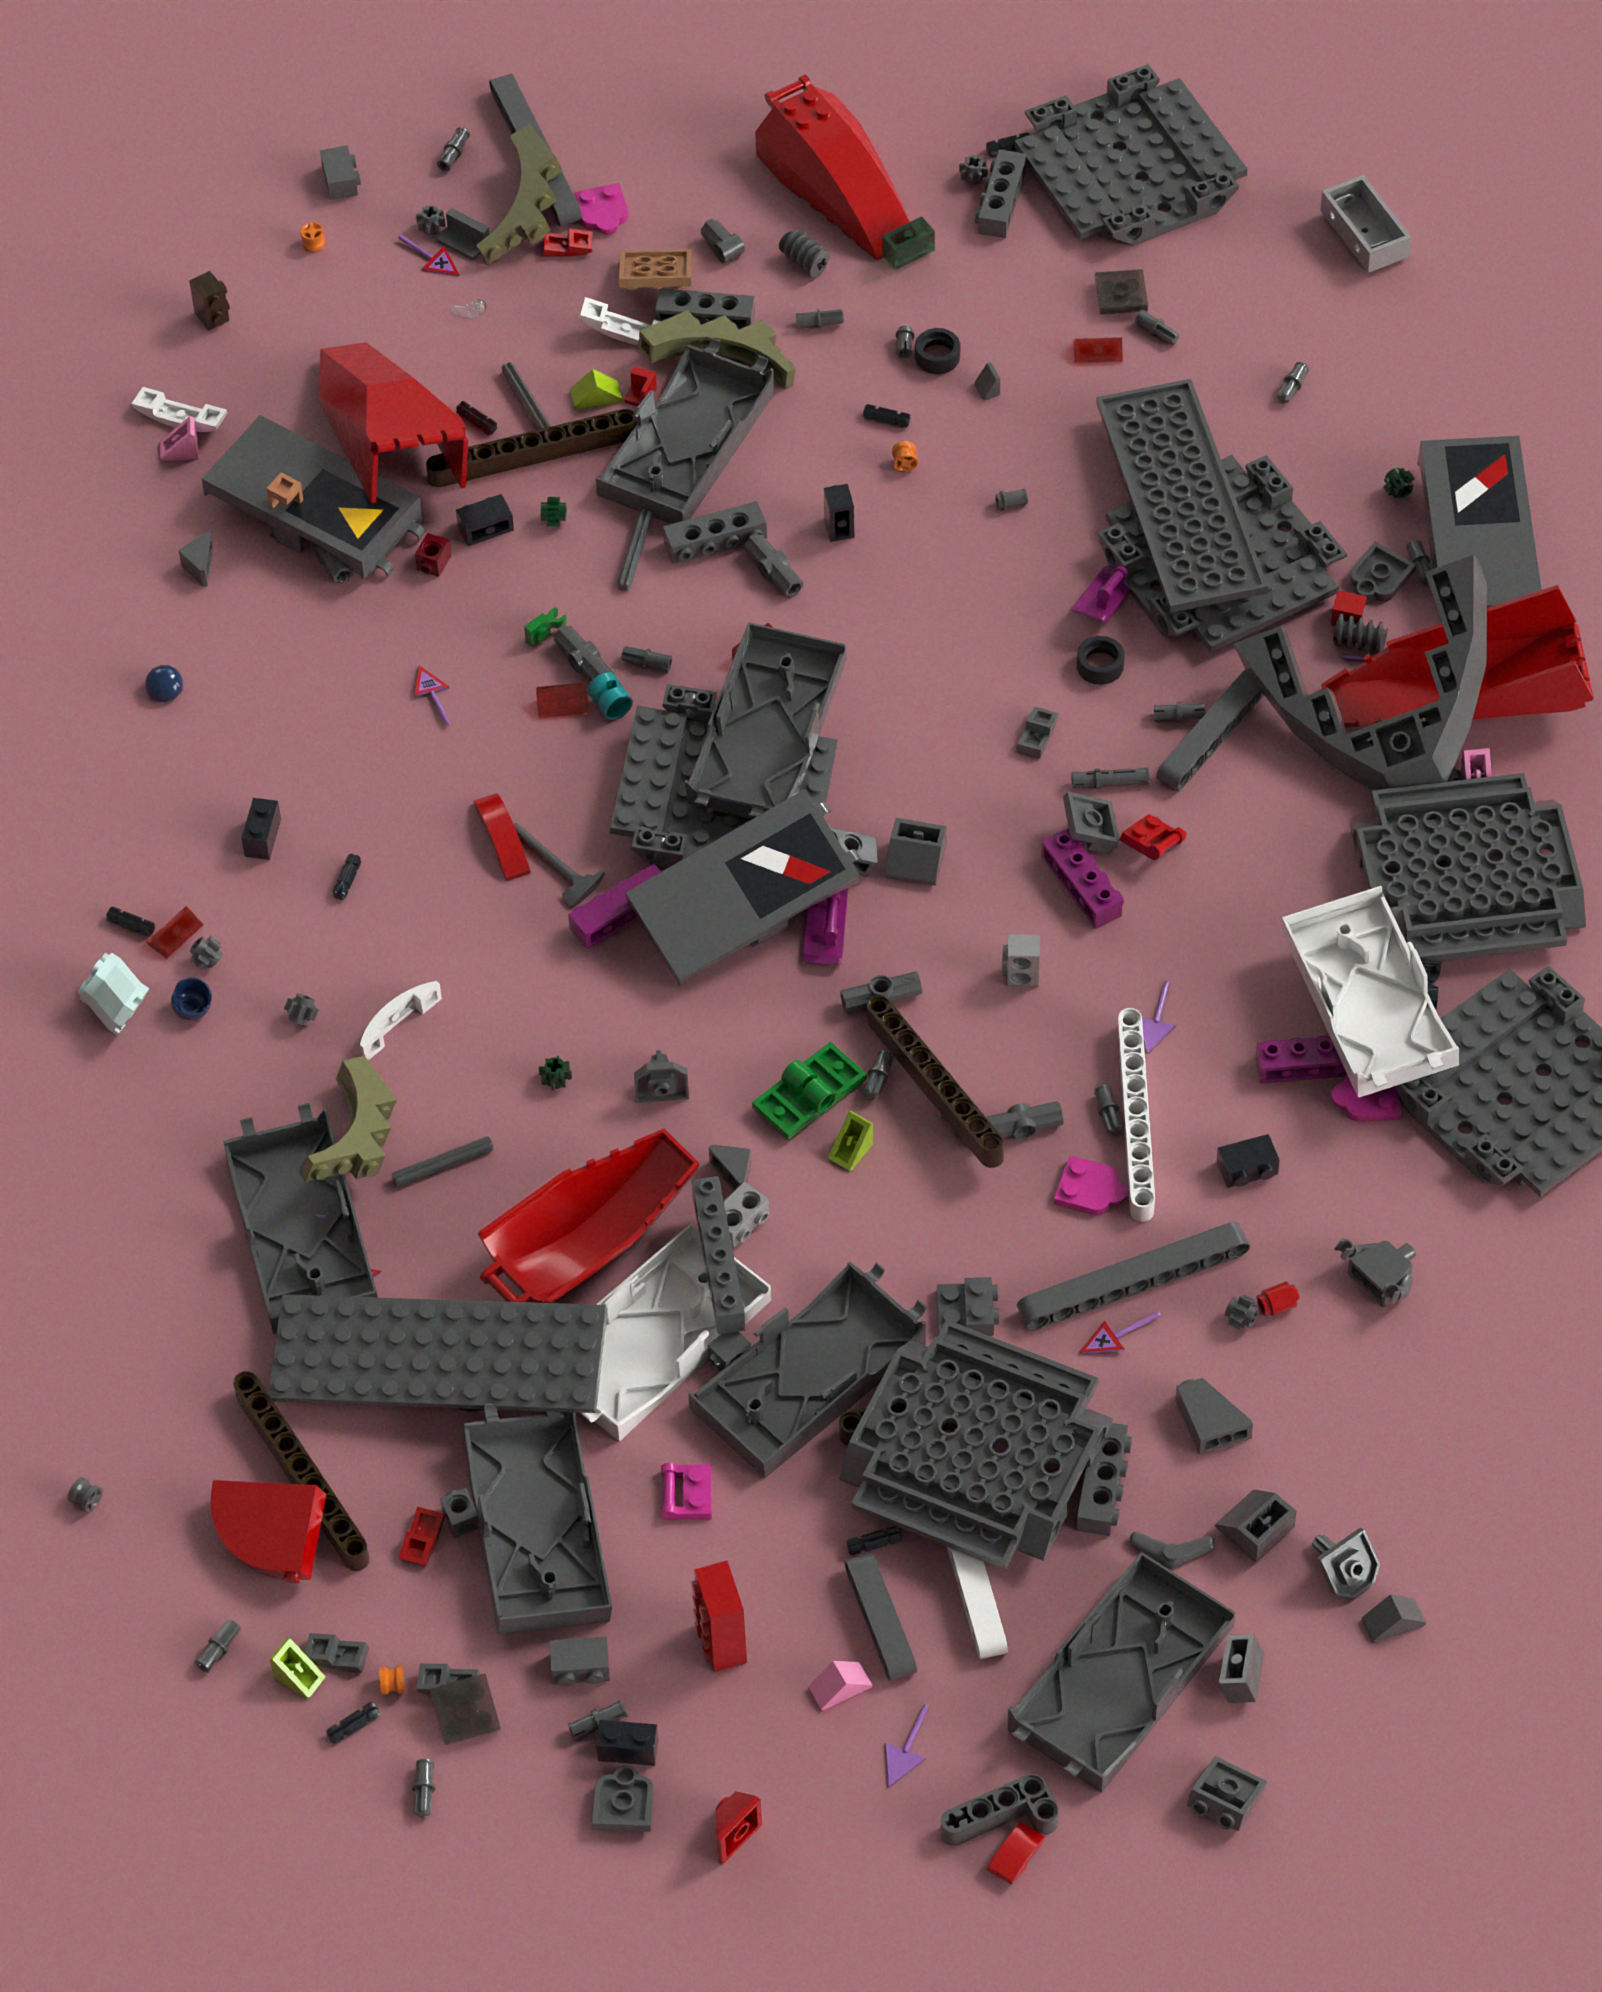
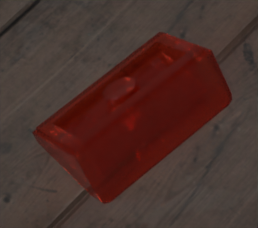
M1122 337L1081 338L1073 340L1074 363L1123 362Z
M585 682L536 687L539 718L589 713Z
M185 906L149 938L146 943L162 956L168 958L204 924Z

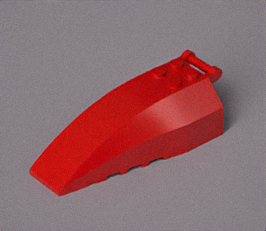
M807 75L799 77L798 81L775 92L765 93V100L772 109L755 131L756 155L785 187L799 198L803 197L807 200L811 208L823 213L827 221L839 226L843 234L848 238H852L859 247L877 261L917 242V236L902 202L860 122L834 93L814 87ZM801 89H803L804 91L781 103L779 102L780 99L787 97Z

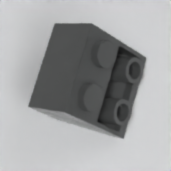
M896 818L890 838L885 877L936 886L947 845V826Z
M1253 1489L1215 1524V1527L1257 1562L1295 1527L1297 1511L1278 1494Z

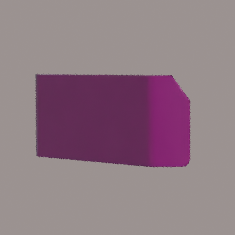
M1110 565L1104 566L1070 610L1107 624L1130 594L1129 587L1124 583L1128 574L1127 569L1123 566H1117L1116 569Z
M848 888L807 908L803 952L804 962L842 964Z

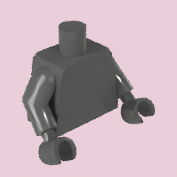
M1342 1238L1334 1249L1343 1252L1340 1255L1341 1259L1347 1260L1348 1257L1350 1258L1348 1274L1383 1307L1389 1302L1395 1304L1397 1300L1409 1295L1413 1281L1411 1275L1413 1265L1410 1260L1416 1256V1252L1410 1244L1405 1243L1399 1249H1396L1389 1241H1382L1378 1244L1355 1245L1350 1240Z

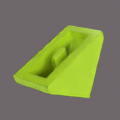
M594 369L570 388L575 410L622 402L618 381Z
M849 1111L828 1159L848 1171H852L873 1145V1123Z
M287 1638L270 1658L273 1677L305 1698H309L326 1677L290 1638Z

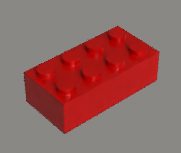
M728 1560L694 1569L695 1581H691L694 1594L692 1595V1600L695 1607L693 1613L696 1620L694 1626L698 1639L702 1638L704 1645L702 1646V1651L706 1663H712L714 1672L747 1663L744 1609Z

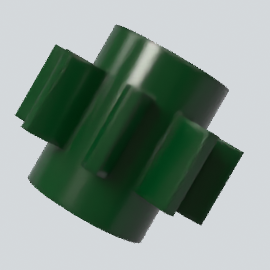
M1394 468L1386 474L1384 479L1386 485L1383 488L1389 496L1393 495L1394 498H1404L1412 492L1414 487L1412 481L1415 478L1409 470L1405 471L1404 468Z
M547 497V502H541V521H547V526L559 527L560 521H566L567 504L560 502V497Z
M559 1056L550 1059L546 1058L545 1067H539L542 1085L547 1084L552 1090L561 1087L565 1088L566 1079H572L569 1061L563 1062Z

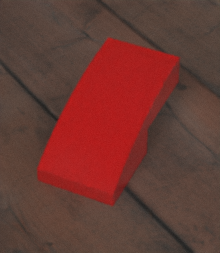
M569 229L568 235L548 233L542 238V256H578L591 253L593 249L591 231Z
M417 1506L410 1531L406 1532L399 1559L426 1566L438 1540L445 1514Z
M1020 1822L999 1848L988 1865L987 1871L1012 1885L1026 1869L1028 1860L1042 1846L1045 1836Z

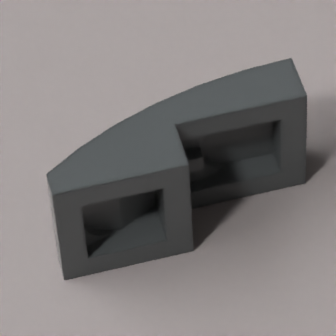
M1034 707L1026 721V729L1017 743L1016 751L1041 758L1052 735L1059 713Z
M310 1633L304 1654L315 1665L362 1673L369 1647L366 1642L340 1641L336 1635Z
M420 1663L416 1690L420 1693L444 1698L477 1700L481 1674L478 1669H450L448 1664Z

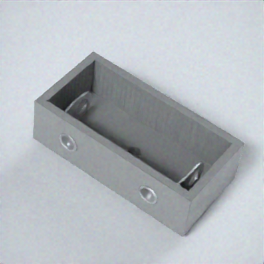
M1364 175L1322 191L1320 211L1367 273L1409 257L1411 246L1410 234Z

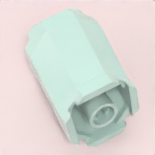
M105 953L91 970L92 974L84 981L77 993L81 996L80 1000L89 1005L107 1029L118 1035L125 1027V1022L132 1017L145 998L149 988L136 978L118 956L113 953L110 955Z

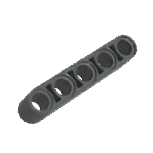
M870 1552L845 1560V1569L888 1680L892 1681L917 1673L913 1653L873 1553Z

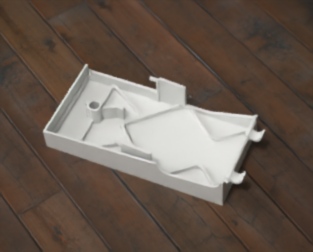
M1382 886L1282 917L1283 935L1358 1098L1459 1065V1047L1456 1046L1428 995L1427 973L1411 942L1406 943L1382 893Z
M692 1223L596 1304L606 1305L608 1309L596 1413L581 1414L590 1422L595 1421L619 1442L708 1360V1344L721 1335L717 1333L699 1231ZM734 1257L745 1312V1324H747L771 1301V1286Z

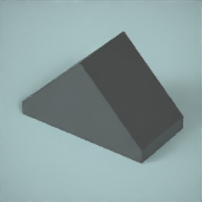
M205 532L178 550L181 566L202 586H208L214 550L211 532Z
M711 1145L709 1147V1162L734 1191L744 1181L748 1183L751 1168V1149L722 1145Z
M1391 1594L1362 1616V1621L1373 1643L1426 1625V1621L1415 1599Z

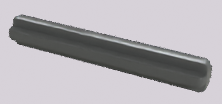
M511 362L503 364L502 373L536 430L550 427L548 420L514 364Z
M642 509L638 513L617 581L620 590L624 589L627 591L631 588L652 519V513L649 510Z
M489 1136L483 1137L392 1173V1180L396 1187H401L493 1151V1143Z

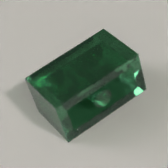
M922 216L882 236V256L895 270L935 251V230Z

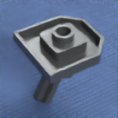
M661 1050L656 1051V1054L651 1056L650 1064H645L634 1072L636 1103L689 1099L687 1068L675 1062H669L667 1055L662 1054Z
M1357 1529L1337 1544L1333 1543L1325 1535H1317L1312 1546L1321 1554L1316 1559L1333 1594L1354 1599L1375 1584L1380 1563L1365 1529Z

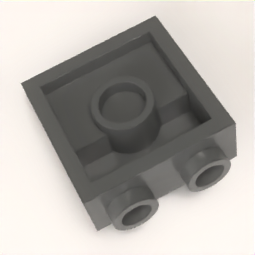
M1068 791L1063 796L1071 839L1086 842L1088 850L1110 854L1120 843L1112 801Z
M992 1277L964 1278V1284H937L939 1332L945 1321L949 1320L985 1335H994V1325H999V1308H993V1301H998V1286L992 1285Z
M1214 1756L1192 1787L1186 1806L1190 1807L1197 1816L1207 1815L1217 1820L1219 1826L1223 1829L1233 1828L1239 1831L1250 1816L1253 1805L1265 1790L1267 1781Z

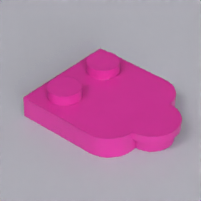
M619 183L573 192L581 210L582 225L586 229H599L603 234H612L619 225L627 221L628 208Z
M1346 1075L1343 1083L1336 1085L1332 1089L1331 1099L1338 1108L1345 1109L1346 1115L1353 1121L1401 1119L1399 1095L1395 1086L1358 1098L1348 1075Z
M1070 1155L1054 1197V1205L1091 1215H1102L1108 1211L1110 1205H1119L1126 1199L1127 1187L1118 1180V1173L1113 1167Z

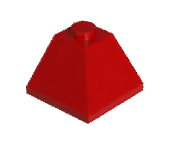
M735 1791L729 1798H723L717 1805L718 1862L722 1865L762 1826L761 1799L757 1796Z

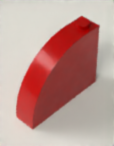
M213 1480L211 1513L216 1531L224 1545L246 1565L264 1575L282 1578L289 1583L311 1580L326 1493L317 1485Z

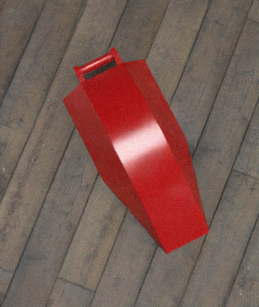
M663 1128L635 1140L634 1145L621 1151L616 1148L610 1151V1155L597 1161L593 1158L586 1161V1165L574 1171H571L569 1168L561 1172L479 1231L478 1236L494 1261L492 1265L481 1273L480 1280L484 1284H490L506 1302L553 1303L572 1288L602 1270L633 1245L661 1216L699 1167V1162ZM504 1273L523 1295L518 1298L497 1276Z

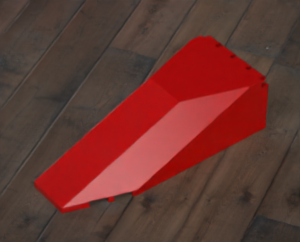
M367 342L320 349L319 402L371 503H376L378 453L394 451L395 446L399 450L418 447L419 442H421L422 446L437 444L460 488H466L468 439L465 435L466 426L455 412L415 378Z
M1559 585L1487 608V664L1473 719L1571 712L1586 707V702L1594 699L1579 626L1575 623L1577 622L1576 617ZM1442 623L1387 641L1388 647L1373 657H1370L1369 654L1363 657L1365 662L1349 672L1345 668L1321 684L1322 690L1329 688L1334 693L1345 727L1370 726L1440 700L1425 652L1449 644Z

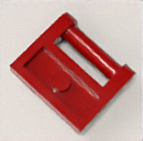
M1148 814L1123 831L1119 841L1148 858L1157 860L1163 856L1164 851L1174 844H1180L1185 841L1187 835L1182 828L1177 827L1174 829L1162 822L1158 817ZM1163 837L1165 838V839L1162 840L1161 842L1156 843L1157 841H1159V840L1162 839Z

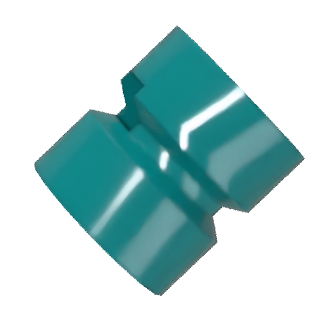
M606 672L598 675L590 682L587 688L588 694L608 720H616L623 717L633 705L632 698L625 688L622 687L614 673Z

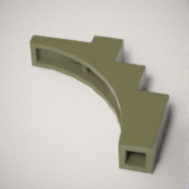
M527 124L510 136L521 161V181L513 206L496 229L476 245L487 265L518 246L524 240L528 239L532 245L551 232L544 216L540 212L557 202L547 182L555 178L563 170L556 156L530 124Z
M687 310L639 332L638 348L651 363L667 357L683 355L687 344L704 350L708 347L712 337L721 341L716 355L740 360L752 366L755 365L758 355L768 358L767 366L763 372L766 373L770 368H773L774 379L785 389L793 386L795 367L791 361H788L783 356L780 349L775 346L776 334L763 320L738 330L736 324L731 322L726 315L701 325L700 321L694 318Z
M365 1056L343 1060L336 1081L342 1089L349 1107L350 1128L336 1144L324 1151L307 1156L300 1174L305 1182L322 1180L326 1177L342 1175L347 1172H351L355 1179L374 1176L380 1171L386 1156L380 1147L384 1146L391 1130V1126L386 1119L390 1118L397 1099Z

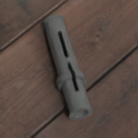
M1148 767L1100 770V768H1095L1094 771L1071 772L1072 788L1095 787V789H1101V786L1149 784L1150 781Z

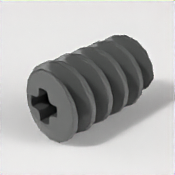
M802 229L787 232L780 239L779 250L807 273H810L812 277H818L825 270L830 258V252L825 250L822 245L817 244L816 240L811 239L810 235L805 234Z
M1340 614L1335 626L1333 643L1337 638L1338 645L1342 646L1347 640L1348 647L1352 648L1357 642L1359 650H1362L1367 644L1369 652H1372L1375 646H1377L1379 653L1384 650L1388 628L1384 630L1383 622L1381 621L1374 628L1373 620L1371 619L1364 626L1363 618L1361 617L1357 624H1354L1353 616H1350L1347 622H1344V616Z

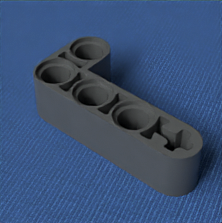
M1029 1774L944 1812L941 1817V1837L949 1845H959L1024 1815H1027L1037 1832L1050 1834L1058 1827L1059 1808L1043 1778L1037 1774ZM1033 1789L1039 1793L1030 1795L1026 1791ZM1003 1801H1009L1012 1803V1805L1006 1807L1000 1805V1803ZM984 1813L987 1816L984 1818H977L974 1816V1814ZM1047 1813L1050 1814L1052 1817L1048 1819H1043L1039 1815Z

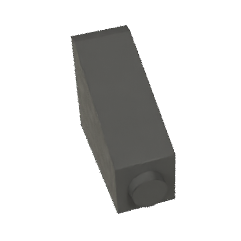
M1189 1379L1176 1386L1175 1400L1199 1454L1252 1438L1253 1423L1251 1419L1205 1379Z

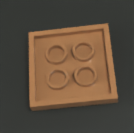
M692 249L620 251L619 288L636 290L639 287H649L650 289L657 290L662 287L684 289L687 286H691Z

